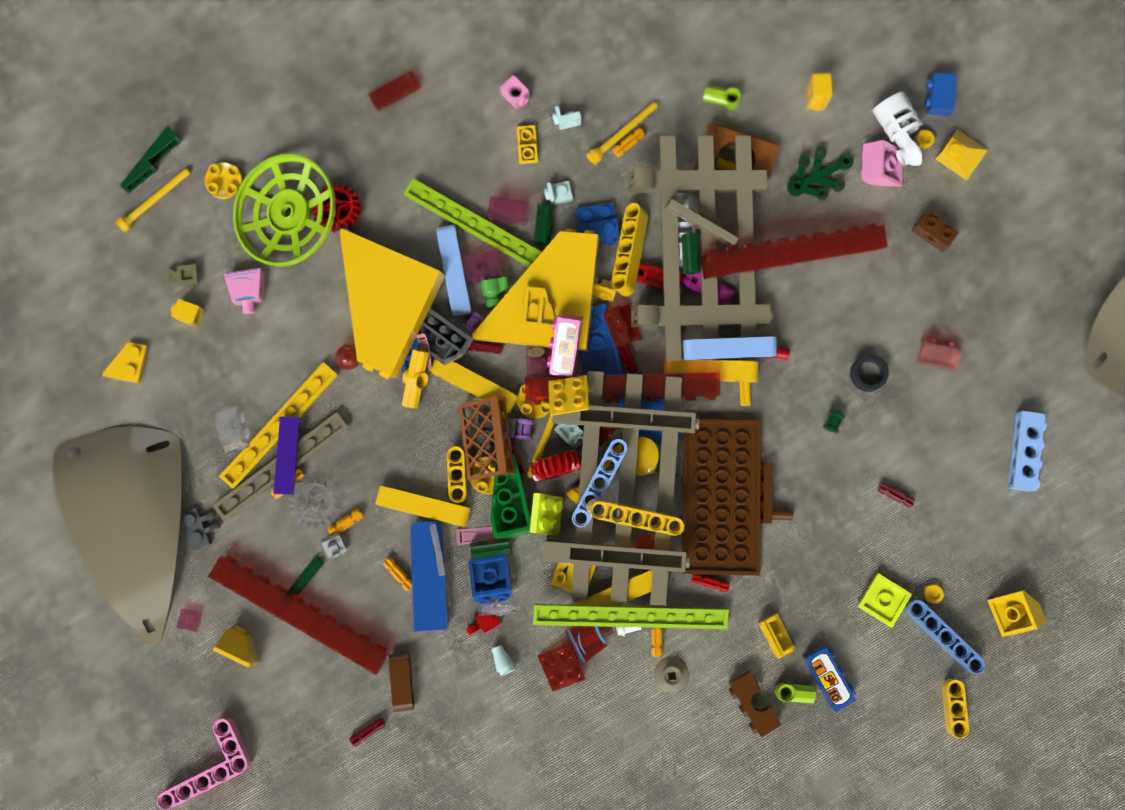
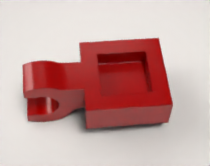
M492 607L475 616L477 622L468 627L466 631L469 636L480 629L485 634L500 625L501 622Z

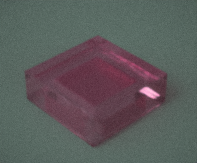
M181 608L177 628L197 632L202 612Z

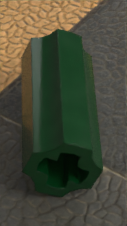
M538 204L533 240L535 244L549 245L554 209L552 205Z
M688 233L682 235L683 274L694 275L701 273L699 234Z
M509 538L470 543L472 559L511 554Z

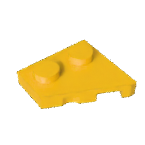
M525 286L521 326L552 329L555 316L545 288Z
M127 342L104 370L102 376L140 383L148 346Z

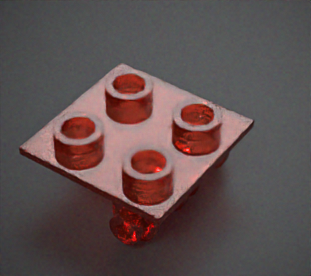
M565 643L560 647L538 655L552 692L586 679L571 643Z

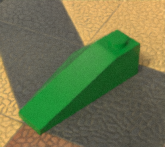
M512 455L515 474L494 476L490 523L494 538H514L532 534L530 533L531 520L515 455ZM497 462L495 464V471H498Z

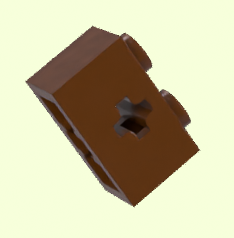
M927 211L920 218L912 232L942 253L949 248L959 234V231L930 211Z

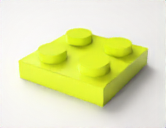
M534 493L530 533L559 536L563 497Z
M876 573L857 607L892 628L912 594L881 574Z

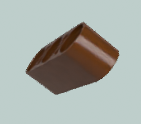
M409 652L389 654L393 711L414 710Z

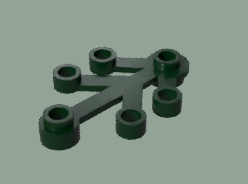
M820 147L815 151V160L810 176L803 179L805 168L810 164V158L808 156L800 157L796 177L787 184L788 193L794 197L806 194L824 201L828 197V191L825 188L816 190L808 187L812 183L831 188L835 192H841L845 187V183L842 180L832 181L824 177L838 170L848 171L853 165V158L847 154L842 155L836 163L819 171L822 160L827 155L826 149ZM817 152H823L824 156H819ZM843 159H847L849 164H845ZM801 160H806L807 164L803 165ZM837 183H838V184H841V186H842L841 189H838V188L836 187V184H837ZM798 184L800 189H795L793 185ZM819 192H824L825 197H821Z

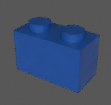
M934 72L927 79L926 90H928V96H926L924 107L927 108L926 114L949 117L954 111L957 74Z

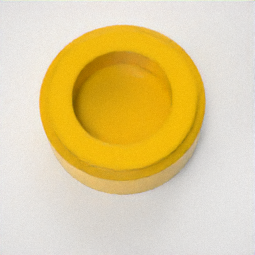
M923 129L917 133L914 141L919 145L920 149H928L933 145L935 136L930 130Z
M929 584L923 589V598L926 602L937 604L942 601L944 592L939 585Z

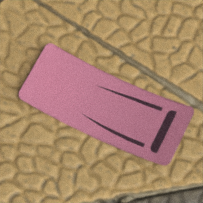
M419 334L417 339L420 349L429 351L426 370H431L429 344L426 335Z
M492 527L456 530L457 545L493 540Z

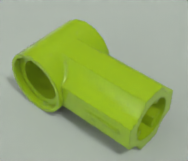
M707 84L703 102L721 105L728 110H736L740 105L741 93L736 88L725 89ZM735 97L737 100L731 102L727 98Z
M782 682L774 687L775 697L784 702L814 704L816 699L815 686ZM784 687L788 688V695L786 697L781 696V690Z

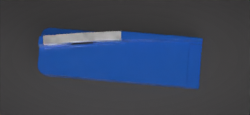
M437 521L415 522L410 525L413 631L447 630L442 524Z

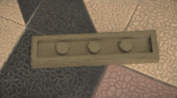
M673 199L665 206L666 210L729 247L735 245L739 239Z

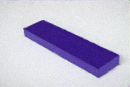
M280 417L273 494L294 495L300 418Z

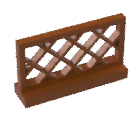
M496 395L488 399L458 404L467 480L515 474L505 397ZM490 403L491 411L488 415H485L481 409L485 404ZM468 407L475 410L470 419L466 417L465 408ZM478 414L485 418L480 427L473 422ZM488 421L493 424V430L490 435L483 430ZM471 425L477 429L472 438L468 435V429ZM480 433L488 437L482 446L476 442ZM490 441L495 443V450L492 454L485 449ZM473 444L480 448L475 457L470 454V448ZM483 452L490 456L485 465L478 460ZM492 460L497 462L498 471L492 472L488 469ZM475 463L482 467L478 475H473L472 472Z

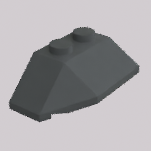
M432 308L429 309L418 332V335H426L430 355L443 365H447L462 357L474 340L471 335Z

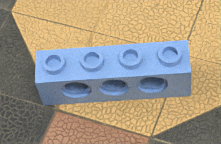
M1027 411L1016 413L1008 489L1033 492L1037 491V488L1040 486L1041 479L1038 476L1039 469H1041L1043 464L1041 450H1043L1045 445L1043 431L1047 427L1045 414ZM1028 428L1033 431L1032 438L1027 434ZM1026 447L1030 448L1031 450L1030 457L1027 456L1025 453ZM1024 466L1029 469L1028 476L1023 473Z

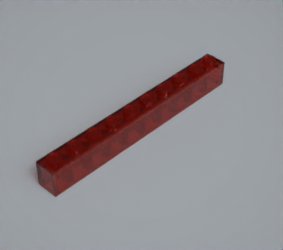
M876 223L865 225L864 229L855 226L848 228V231L842 232V229L830 231L831 234L827 235L824 232L814 233L813 237L808 238L807 234L796 236V240H789V237L778 239L777 243H772L771 240L760 242L759 246L749 243L742 245L740 249L730 246L724 248L722 252H717V249L707 250L705 255L700 256L703 278L705 280L880 251L888 248L884 225L877 226Z
M720 372L640 374L643 375L641 399H646V402H658L659 398H665L666 376L682 378L681 398H685V401H697V398L704 397V401H716V397L721 396ZM604 375L602 400H607V403H619V399H625L627 375ZM525 377V401L530 402V405H542L541 401H549V381L572 377Z
M227 555V557L220 556L208 575L209 578L375 675L380 673L389 654H391L387 651L388 648L379 642L377 645L370 641L371 638L366 634L361 633L359 635L355 633L352 626L336 622L338 618L329 613L324 615L320 612L321 608L312 603L307 605L303 602L304 598L297 594L290 596L286 593L287 588L279 584L276 586L271 584V579L262 574L260 576L254 574V569L247 565L240 566L237 564L238 560L234 557Z

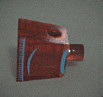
M575 626L565 630L582 665L606 648L608 645L604 638L614 633L612 627L605 626L599 628L598 626Z

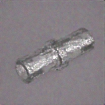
M496 600L492 603H479L478 605L480 616L518 614L519 611L517 601L501 602Z

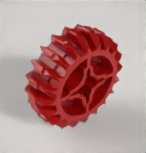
M338 182L333 187L335 200L338 205L337 213L335 212L334 216L336 221H333L331 227L332 232L335 234L337 229L341 230L344 227L350 230L349 224L356 225L357 223L354 218L360 219L358 213L362 212V208L359 207L362 203L358 200V194L354 193L353 188L348 189L346 184L341 187ZM322 186L323 192L328 190L325 186ZM336 195L345 196L350 201H340ZM330 201L328 204L323 205V215L327 214L329 216ZM318 205L312 207L314 210L311 211V215L316 216L314 218L315 222L318 215ZM346 211H349L347 216L343 218V214ZM322 217L320 225L326 227L328 220Z
M568 451L548 456L530 464V471L535 481L567 475L581 469V456H579L578 451Z

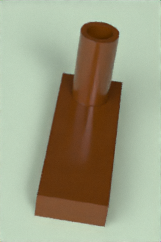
M761 465L760 524H771L772 520L792 521V509L772 508V465Z

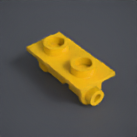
M595 276L594 296L613 302L617 291L612 288L611 281L603 279L601 284H598L599 277Z

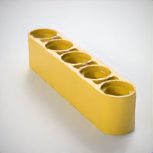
M631 203L626 207L611 280L612 288L625 297L630 296L635 290L648 222V213L637 203Z
M434 358L431 363V370H428L432 374L481 400L496 395L505 397L508 414H510L518 399V396L455 362L443 365Z
M665 359L664 379L667 376L681 377L682 380L758 382L759 362Z
M379 486L375 504L462 527L467 526L471 508L385 486Z
M591 499L587 504V512L599 520L669 535H679L684 530L683 521L671 514L602 499ZM601 504V511L594 513V506ZM616 508H620V515L613 517L612 512ZM638 512V513H639V518H638V520L632 522V520H631L632 515H633L634 513ZM657 516L658 522L651 526V519ZM675 520L676 527L670 530L669 525Z
M652 570L628 579L627 602L651 592ZM612 587L573 604L622 605L625 602L611 601Z

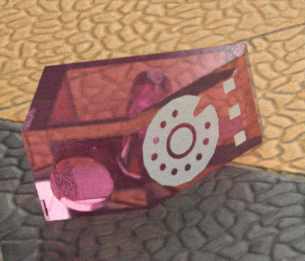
M526 345L528 381L547 380L546 347Z

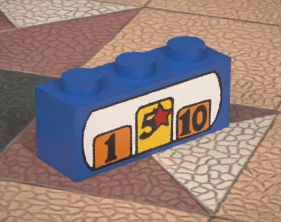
M822 646L804 656L803 660L831 709L837 712L856 701L854 697L856 692L850 683H846L844 679L846 674L841 666L837 667L834 662L836 657L832 650Z

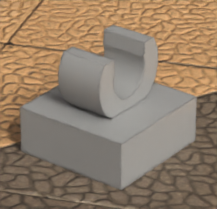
M339 532L321 539V544L328 558H335L347 551V547Z

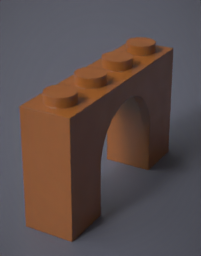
M709 123L705 136H713L714 166L722 150L735 146V136H751L752 170H767V175L769 179L771 178L781 146L771 140H760L755 135L742 134L737 129L723 128V125L719 123ZM698 157L694 166V170H698Z

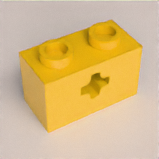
M831 73L812 74L806 86L807 109L821 111L826 108L833 95Z

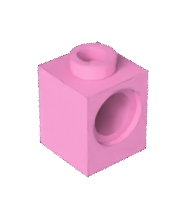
M514 75L500 87L501 94L515 109L520 106L523 107L529 101V90ZM514 91L521 92L519 96L512 95Z

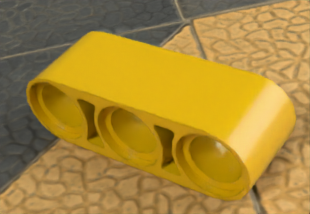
M454 446L447 452L449 498L452 501L463 503L468 495L464 451L460 447ZM454 451L461 452V458L457 461L451 458ZM455 470L462 471L461 479H453L452 474ZM456 489L463 491L461 499L457 500L453 497Z
M948 678L942 683L946 730L956 738H964L969 733L965 686L959 680ZM952 683L957 685V690L954 693L950 691ZM957 703L959 709L956 713H953L952 706ZM959 723L961 729L958 733H955L954 726Z

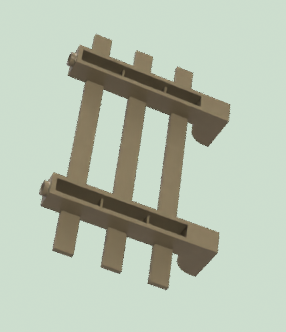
M659 136L660 171H654V169L646 167H634L627 174L628 193H661L664 306L637 305L632 307L631 327H665L666 360H681V326H702L703 339H719L718 325H740V338L756 337V325L770 324L773 319V310L770 309V304H755L752 192L767 190L770 179L767 175V170H752L751 136H735L736 170H714L713 136H697L698 170H676L675 136ZM736 192L737 234L739 238V305H718L716 238L700 230L702 305L680 306L678 216L666 210L665 206L671 199L677 202V193H699V215L716 225L715 193Z
M588 371L587 382L590 386V392L588 393L589 410L553 415L552 418L553 424L584 426L579 502L597 470L600 427L623 428L622 440L627 444V452L620 466L618 503L629 506L634 504L639 430L662 431L657 512L672 515L678 432L694 434L695 429H699V418H696V413L680 412L682 378L666 376L664 411L640 409L643 375L627 374L625 408L601 406L604 372ZM586 496L585 503L588 504L591 499H595V496ZM617 508L618 517L620 515V508ZM578 513L577 522L585 523L587 520L586 514ZM593 517L586 526L577 527L575 543L546 539L543 541L542 561L574 564L571 598L587 599L590 565L613 567L611 601L627 602L629 568L652 570L650 604L666 606L668 571L685 572V568H689L690 556H686V551L670 550L671 535L655 532L654 549L630 547L632 526L616 523L615 546L591 544Z

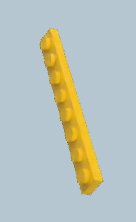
M323 362L219 477L232 489L237 488L278 443L280 417L300 418L339 375Z

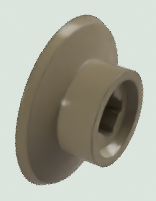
M677 658L663 659L654 670L656 685L666 693H677L688 683V669ZM674 671L676 678L669 680L668 673Z

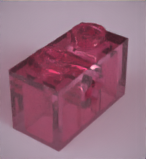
M490 196L487 212L488 220L526 225L528 202Z
M499 250L461 256L466 283L478 284L481 280L503 277ZM481 265L485 266L484 272H481L480 270Z

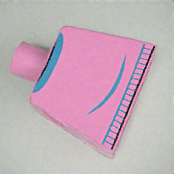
M260 268L224 273L231 300L236 306L242 305L243 314L245 315L254 314V303L263 302L265 275Z

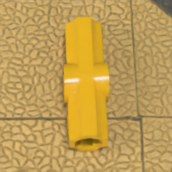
M417 348L412 350L409 368L404 371L402 377L403 382L406 384L402 406L418 408L421 390L428 383V375L425 373L429 351Z

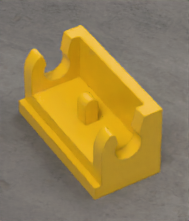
M778 613L758 622L775 658L780 659L795 651V646Z

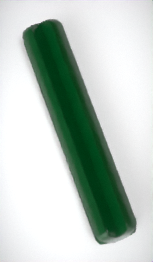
M314 557L280 600L283 605L289 607L324 565V562L319 557Z

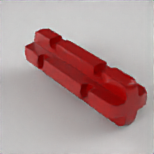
M693 574L691 582L698 585L700 583L702 586L716 590L719 589V591L728 592L730 583L723 580L719 581V579L705 575L702 576V574Z

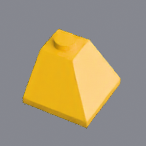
M957 129L936 160L967 180L988 149Z
M1024 590L987 600L1002 637L1038 629L1047 623L1040 604Z
M238 625L236 627H229L213 649V651L248 668L256 666L260 662L252 636L246 633L247 629Z

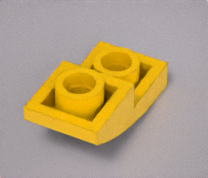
M535 125L516 127L519 164L538 163Z

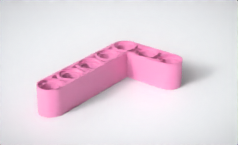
M221 718L213 725V732L226 761L161 793L157 798V805L160 809L169 810L250 768L252 765L251 756L232 718ZM222 722L228 725L227 732L222 731ZM230 740L235 741V750H232L229 747ZM238 758L244 760V768H240L237 765ZM220 767L226 770V777L220 775ZM202 776L208 779V786L202 784ZM184 785L190 788V795L184 793ZM166 795L172 797V804L166 802Z

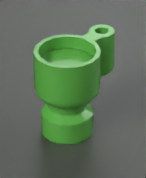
M508 277L480 282L482 294L487 297V308H495L501 301L498 295L510 288Z

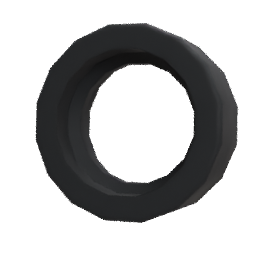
M868 354L860 357L853 363L850 369L852 383L857 389L864 392L880 389L889 377L887 363L877 355ZM872 362L879 367L881 373L876 383L866 384L860 380L858 370L863 363Z

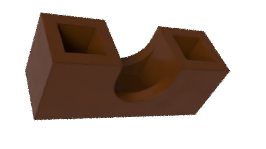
M747 671L729 682L731 688L728 691L733 699L737 698L741 705L738 708L744 717L748 716L751 723L748 725L754 735L758 733L760 737H763L781 726L779 719L769 705L761 710L753 708L751 699L761 689L751 672Z

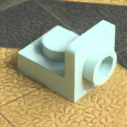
M559 106L555 107V113L552 116L554 124H558L559 130L581 125L579 111H569L561 116Z
M569 181L552 185L550 182L547 183V189H544L546 200H550L551 205L573 201Z
M559 424L554 429L574 449L583 444L584 431L578 425Z

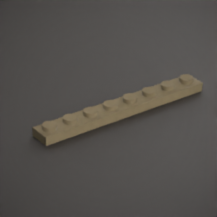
M338 412L299 440L297 467L349 428ZM276 458L213 505L223 521L226 522L274 485Z

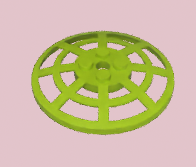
M281 154L259 163L245 177L235 197L233 224L237 239L242 248L257 261L277 267L294 265L309 258L324 243L333 225L336 200L330 179L319 165L300 155ZM283 162H300L305 165L302 175L295 173L282 175L278 164ZM271 167L275 178L269 181L260 193L251 189L250 187L259 175ZM311 168L315 169L327 184L328 190L322 194L309 179ZM285 180H299L297 190L287 189ZM278 184L280 191L271 199L266 197L270 189ZM306 185L313 190L316 196L309 201L303 195ZM246 195L256 199L253 209V222L243 225L242 210ZM330 198L329 218L326 227L320 225L323 217V201ZM263 203L267 205V218L260 220V208ZM318 205L317 220L314 222L309 219L310 208ZM288 208H291L290 215L286 217V210ZM270 225L276 231L271 241L265 236L262 227ZM305 226L311 228V232L300 241L298 232ZM256 230L259 238L267 245L261 254L257 253L250 245L245 232ZM316 232L322 234L317 243L301 256L300 247L309 242ZM282 235H291L292 245H278V242ZM273 249L279 251L293 250L294 260L280 262L267 259Z

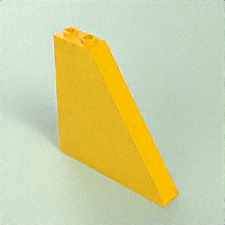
M341 228L340 237L357 361L362 363V368L372 372L373 369L379 371L378 375L388 380L390 377L397 379L445 275L439 270Z
M574 229L560 231L473 332L472 337L474 340L549 347L551 337L555 335V330L521 326L525 286L545 288L555 318H557L559 313L583 317L578 350L588 351L599 248L598 234L588 230L584 231V233H576Z

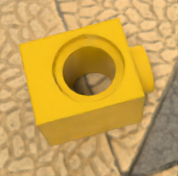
M178 299L171 308V316L195 327L198 326L204 309L181 299Z

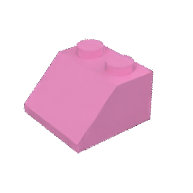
M884 140L863 144L862 181L877 186H902L903 165L896 156V151L899 148Z

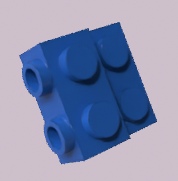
M613 202L576 209L580 233H584L586 230L594 231L599 236V244L611 245L619 240L620 236Z
M506 554L468 560L474 602L487 604L491 599L506 601L509 599V596H513Z

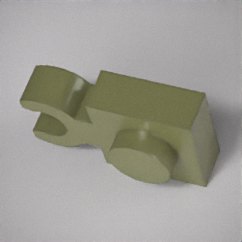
M196 264L177 266V271L172 269L164 270L165 274H172L171 279L165 280V283L169 285L174 284L176 281H178L180 286L199 284L198 265Z

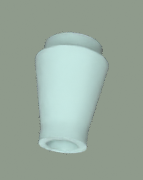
M502 645L491 650L497 673L499 672L500 676L515 670L514 662Z

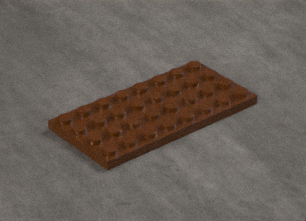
M699 419V429H695L694 434L683 433L682 521L684 523V530L682 532V551H686V556H690L689 568H685V572H681V574L760 576L761 421Z

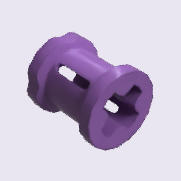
M476 311L472 312L473 315L466 323L461 324L471 335L485 320Z
M517 419L518 430L515 438L532 440L530 433L531 425L534 424V421Z

